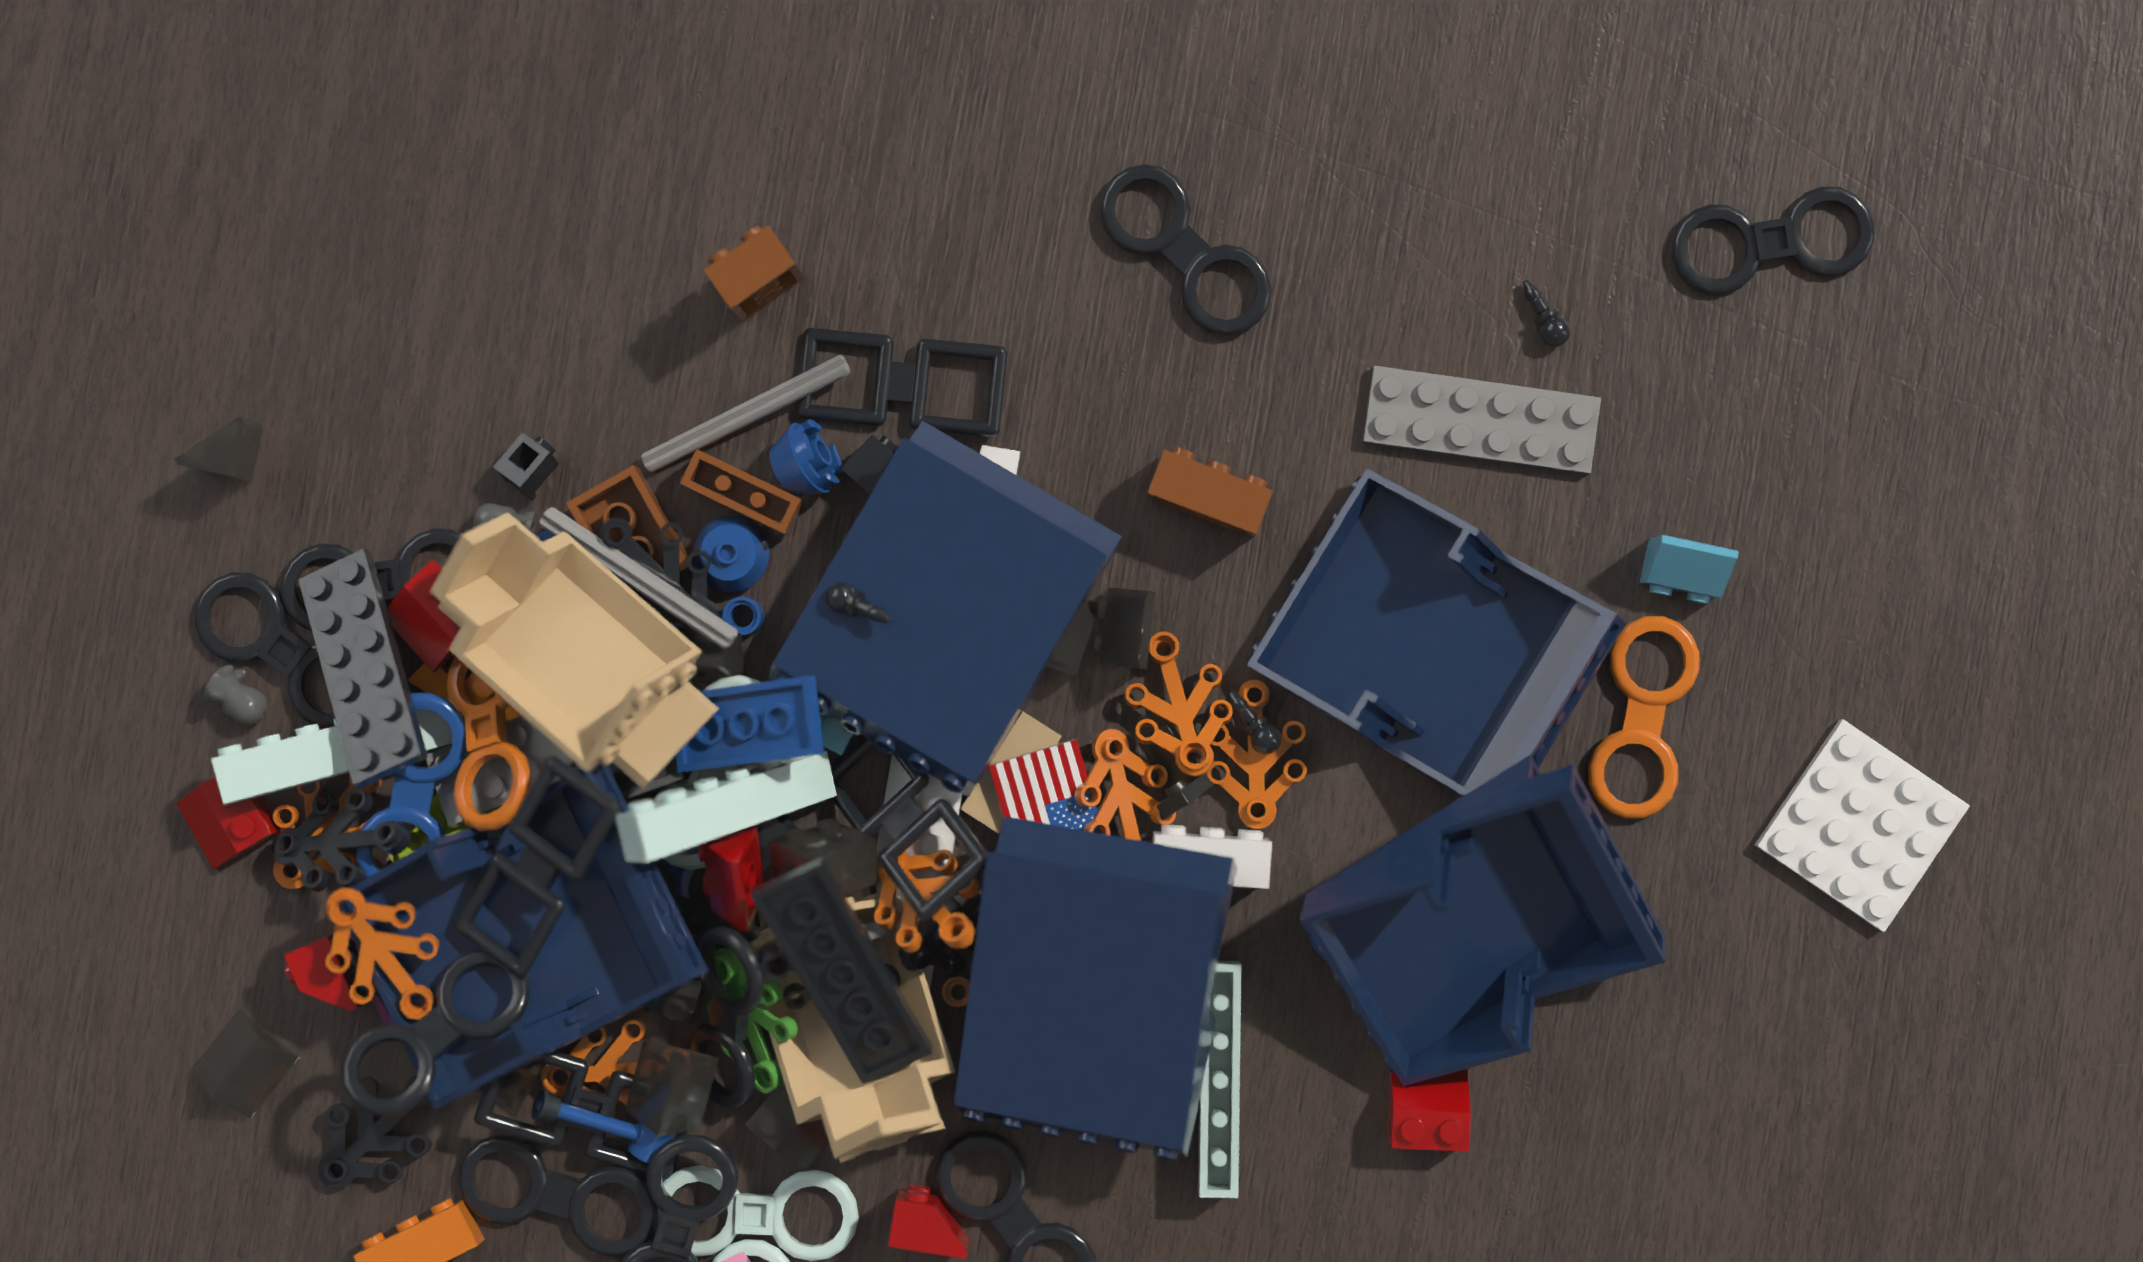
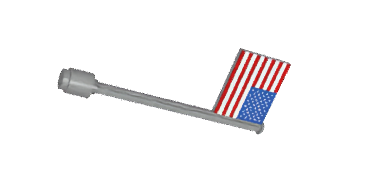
M1077 739L988 766L1003 819L1006 816L1084 831L1086 824L1093 820L1097 812L1096 806L1083 807L1075 799L1077 787L1083 784L1087 777ZM1089 788L1084 793L1087 802L1092 798V792ZM1096 826L1093 832L1101 834L1100 828ZM960 895L953 897L961 905L966 901V898H962ZM900 913L901 920L899 924L892 930L882 929L876 921L863 924L862 926L867 929L871 939L900 930L902 913ZM918 918V925H919V924H922V923H925V922L932 921V920H934V919L931 918V919H929V920H927V921H924V920H921L920 918ZM789 971L792 973V975L797 974L796 972Z

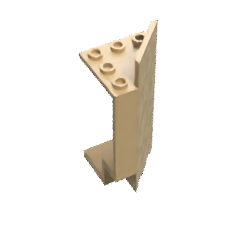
M510 513L503 514L461 536L430 591L441 601L438 608L461 627L449 650L586 772L600 764L607 766L613 762L644 789L719 710L716 705L688 682L697 670L694 664L702 651L565 531L542 542Z
M856 866L833 873L832 875L860 923L863 925L875 921L874 912L879 907L880 893L871 895L863 866ZM896 896L894 907L899 913H902L903 906L900 896ZM888 913L884 918L891 916V913ZM768 926V929L756 934L757 940L751 942L750 946L758 957L764 946L772 943L777 944L778 941ZM898 931L871 939L884 964H890L897 969L900 975L899 989L933 1046L932 1054L862 1084L813 1000L808 1001L803 1008L798 1010L789 1009L785 1005L783 998L771 1006H764L760 1003L761 1007L778 1019L789 1016L795 1021L798 1028L797 1035L784 1043L778 1042L772 1033L769 1032L797 1124L823 1119L834 1158H839L840 1163L854 1159L856 1156L867 1151L881 1150L908 1141V1138L912 1136L932 1133L945 1128L931 1084L954 1073L955 1069L923 969L908 971L901 963V958L899 957L900 946L896 942ZM791 972L783 978L775 980L781 985L782 990L791 983L803 985L798 975H792ZM764 977V983L772 980ZM794 994L790 999H796L801 994Z

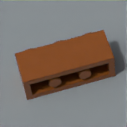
M696 449L680 481L681 485L787 536L804 504L802 499Z

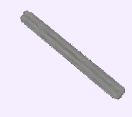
M838 355L644 452L641 455L643 464L649 472H656L694 453L696 449L700 450L849 375L851 372L846 359L842 355Z
M554 507L549 508L543 513L539 521L542 528L554 536L565 531L620 580L723 649H727L733 644L738 634L734 627L614 547L606 546L602 539Z

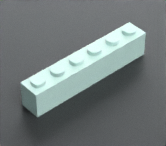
M415 709L427 752L452 744V732L445 719L431 710ZM336 719L333 720L334 727L319 730L318 724L301 727L295 730V737L281 740L280 734L257 739V747L242 750L241 744L218 749L219 757L211 758L224 806L350 773Z
M827 751L820 755L758 762V767L749 770L748 767L735 768L725 772V779L717 781L716 777L702 779L694 782L695 789L685 792L684 788H679L662 793L663 800L653 803L652 799H646L629 804L630 811L618 814L615 817L626 862H650L837 796Z
M1218 960L1209 999V1007L1216 1022L1199 1098L1198 1194L1199 1198H1238L1241 963L1239 961Z

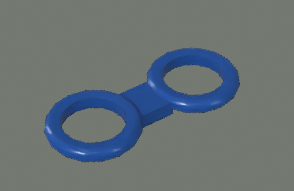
M411 693L415 709L431 710L447 721L452 732V747L448 756L441 763L431 767H415L411 765L393 773L395 779L390 807L375 813L362 826L361 831L374 830L380 823L391 820L408 822L422 829L428 835L429 840L432 841L446 836L441 825L430 815L435 782L450 776L463 762L467 751L465 721L461 712L447 699L432 693ZM372 846L356 848V860L363 871L364 878L379 872L380 869L373 858Z

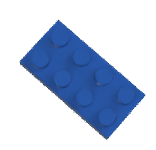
M803 676L700 691L719 710L676 754L678 772H688L824 754L815 676Z

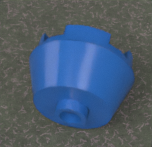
M807 420L801 424L793 423L770 448L769 456L774 475L785 490L794 496L829 492L833 485L840 482L836 474L843 471L841 469V459L833 443L829 446L825 444L817 433L821 431L822 427L813 420Z
M724 516L708 523L697 536L693 551L697 549L704 550L710 555L711 565L707 571V584L724 592H738L756 584L764 575L770 557L768 541L762 530L752 521L739 516ZM696 555L693 557L696 568H703L707 564L704 556Z

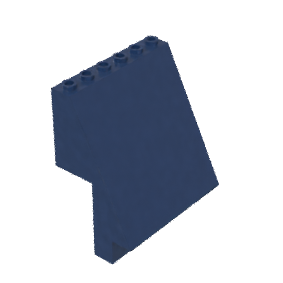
M922 421L910 440L905 437L903 438L774 660L769 680L775 681L815 676L819 714H828L840 721L842 727L848 732L855 735L862 734L874 741L875 746L882 752L896 754L903 758L916 772L932 775L940 780L947 790L970 797L1036 691L1049 658L1114 556L1122 536ZM837 582L849 583L854 587L855 591H861L865 594V600L875 604V606L882 607L891 616L892 620L890 623L874 622L870 618L859 614L852 618L846 613L834 612L826 602L827 590Z
M1366 468L1363 475L1353 482L1350 488V496L1343 508L1337 510L1330 521V529L1326 536L1311 551L1310 562L1304 572L1298 575L1292 582L1290 595L1282 607H1279L1273 613L1270 627L1265 636L1253 646L1247 666L1458 796L1463 797L1530 754L1539 768L1626 623L1617 613L1501 551L1479 528Z
M1531 754L1308 892L1305 898L1304 910L1300 914L1304 931L1307 934H1311L1316 941L1321 959L1325 963L1328 962L1335 973L1338 987L1342 991L1345 990L1348 994L1355 1015L1363 1019L1368 1028L1372 1043L1380 1047L1385 1056L1387 1068L1391 1073L1395 1072L1403 1086L1530 1052L1532 1047L1535 999L1665 963L1666 937L1573 765L1541 774Z
M600 764L588 772L581 767L576 770L620 803L621 810L619 814L630 811L608 765L603 766ZM560 779L549 786L527 827L574 861L602 810ZM616 820L583 878L579 881H573L560 872L551 888L552 892L564 900L566 906L527 975L529 978L530 999L523 1017L510 1024L512 1029L498 1037L480 1040L465 1037L436 1060V1076L431 1090L427 1094L435 1110L457 1101L692 983L693 979L708 972L655 861L626 862ZM510 823L498 830L479 831L470 828L436 838L351 887L360 892L368 903L394 907L398 903L406 902L414 907L416 916L408 928L400 929L395 927L392 922L366 919L375 931L416 938L424 933H430L438 939V951L433 958L428 960L421 959L416 954L391 951L416 985H423L430 989L434 997L431 1010L437 1006L436 990L442 973L454 959L465 953L480 950L477 945L456 930L455 921L488 862L494 854L502 853L516 864L526 845L510 834ZM500 873L473 923L519 958L547 907ZM342 901L340 903V908L344 912H352L354 910L351 902ZM398 910L396 912V917L400 921L410 919V915L406 910ZM351 928V935L360 954L362 941ZM429 941L419 943L420 949L424 952H431L434 949L433 944ZM375 960L372 977L373 983L389 1012L392 1024L410 1028L420 1019H411L402 1012L400 1001L403 995ZM492 966L475 967L466 972L457 982L453 992L454 1007L467 1020L475 1022L491 1021L502 1015L510 1006L514 994L513 982L509 975L500 968ZM421 994L411 996L414 1004L422 1005L425 1003V998ZM404 1044L408 1058L413 1063L417 1073H419V1058L416 1052L407 1044Z
M1004 816L996 853L987 852L954 1106L964 1113L963 1118L979 1123H986L987 1117L1001 1120V1126L1014 1130H1024V1125L1038 1127L1039 1134L1054 1138H1061L1062 1132L1077 1135L1076 1141L1099 1146L1100 1140L1115 1143V1149L1128 1153H1138V1148L1153 1150V1156L1163 1160L1176 1161L1177 1155L1187 1157L1216 1022L1209 1007V999L1237 871L1234 858Z

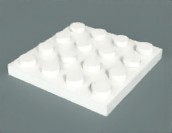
M1839 719L1755 843V846L1879 931L1885 932L1970 805L1844 719Z

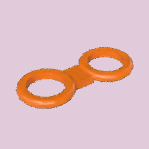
M1644 616L1628 623L1622 629L1609 652L1610 673L1616 687L1626 696L1620 731L1608 735L1594 749L1588 764V784L1595 800L1607 812L1623 819H1643L1658 813L1672 799L1678 785V763L1671 747L1660 736L1666 705L1681 699L1693 687L1700 670L1699 650L1692 634L1679 622L1664 616ZM1648 631H1660L1670 635L1679 644L1683 653V669L1680 677L1671 687L1661 691H1648L1639 687L1630 678L1626 669L1625 655L1629 645L1639 635ZM1627 744H1640L1649 748L1658 757L1662 766V781L1658 791L1650 799L1639 804H1627L1617 800L1609 792L1604 781V767L1608 757L1617 748Z
M454 656L448 670L446 689L450 703L465 718L466 749L470 753L462 762L454 782L453 798L456 810L467 826L479 831L498 830L512 821L530 789L531 772L528 760L516 745L507 742L505 710L510 704L496 693L486 703L472 705L467 699L464 689L465 675L469 667ZM504 757L511 765L513 773L510 794L499 809L490 814H480L474 807L471 797L474 778L486 762L493 758Z

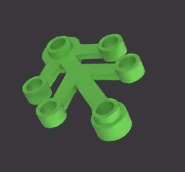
M721 947L714 953L718 976L733 995L743 998L746 988V976L737 956L728 947ZM775 980L765 982L761 1003L764 1006H771L781 1001L783 998L781 985ZM711 1000L708 1001L706 1006L707 1013L709 1016L711 1009ZM759 1005L749 1014L747 1036L758 1061L753 1066L755 1070V1087L762 1093H769L780 1087L784 1079L778 1060L772 1059L759 1024L771 1032L773 1037L781 1043L794 1038L797 1035L798 1028L791 1017L784 1016L778 1019ZM745 1040L742 1043L744 1044L745 1048H747V1042ZM721 1045L723 1052L731 1057L728 1051Z

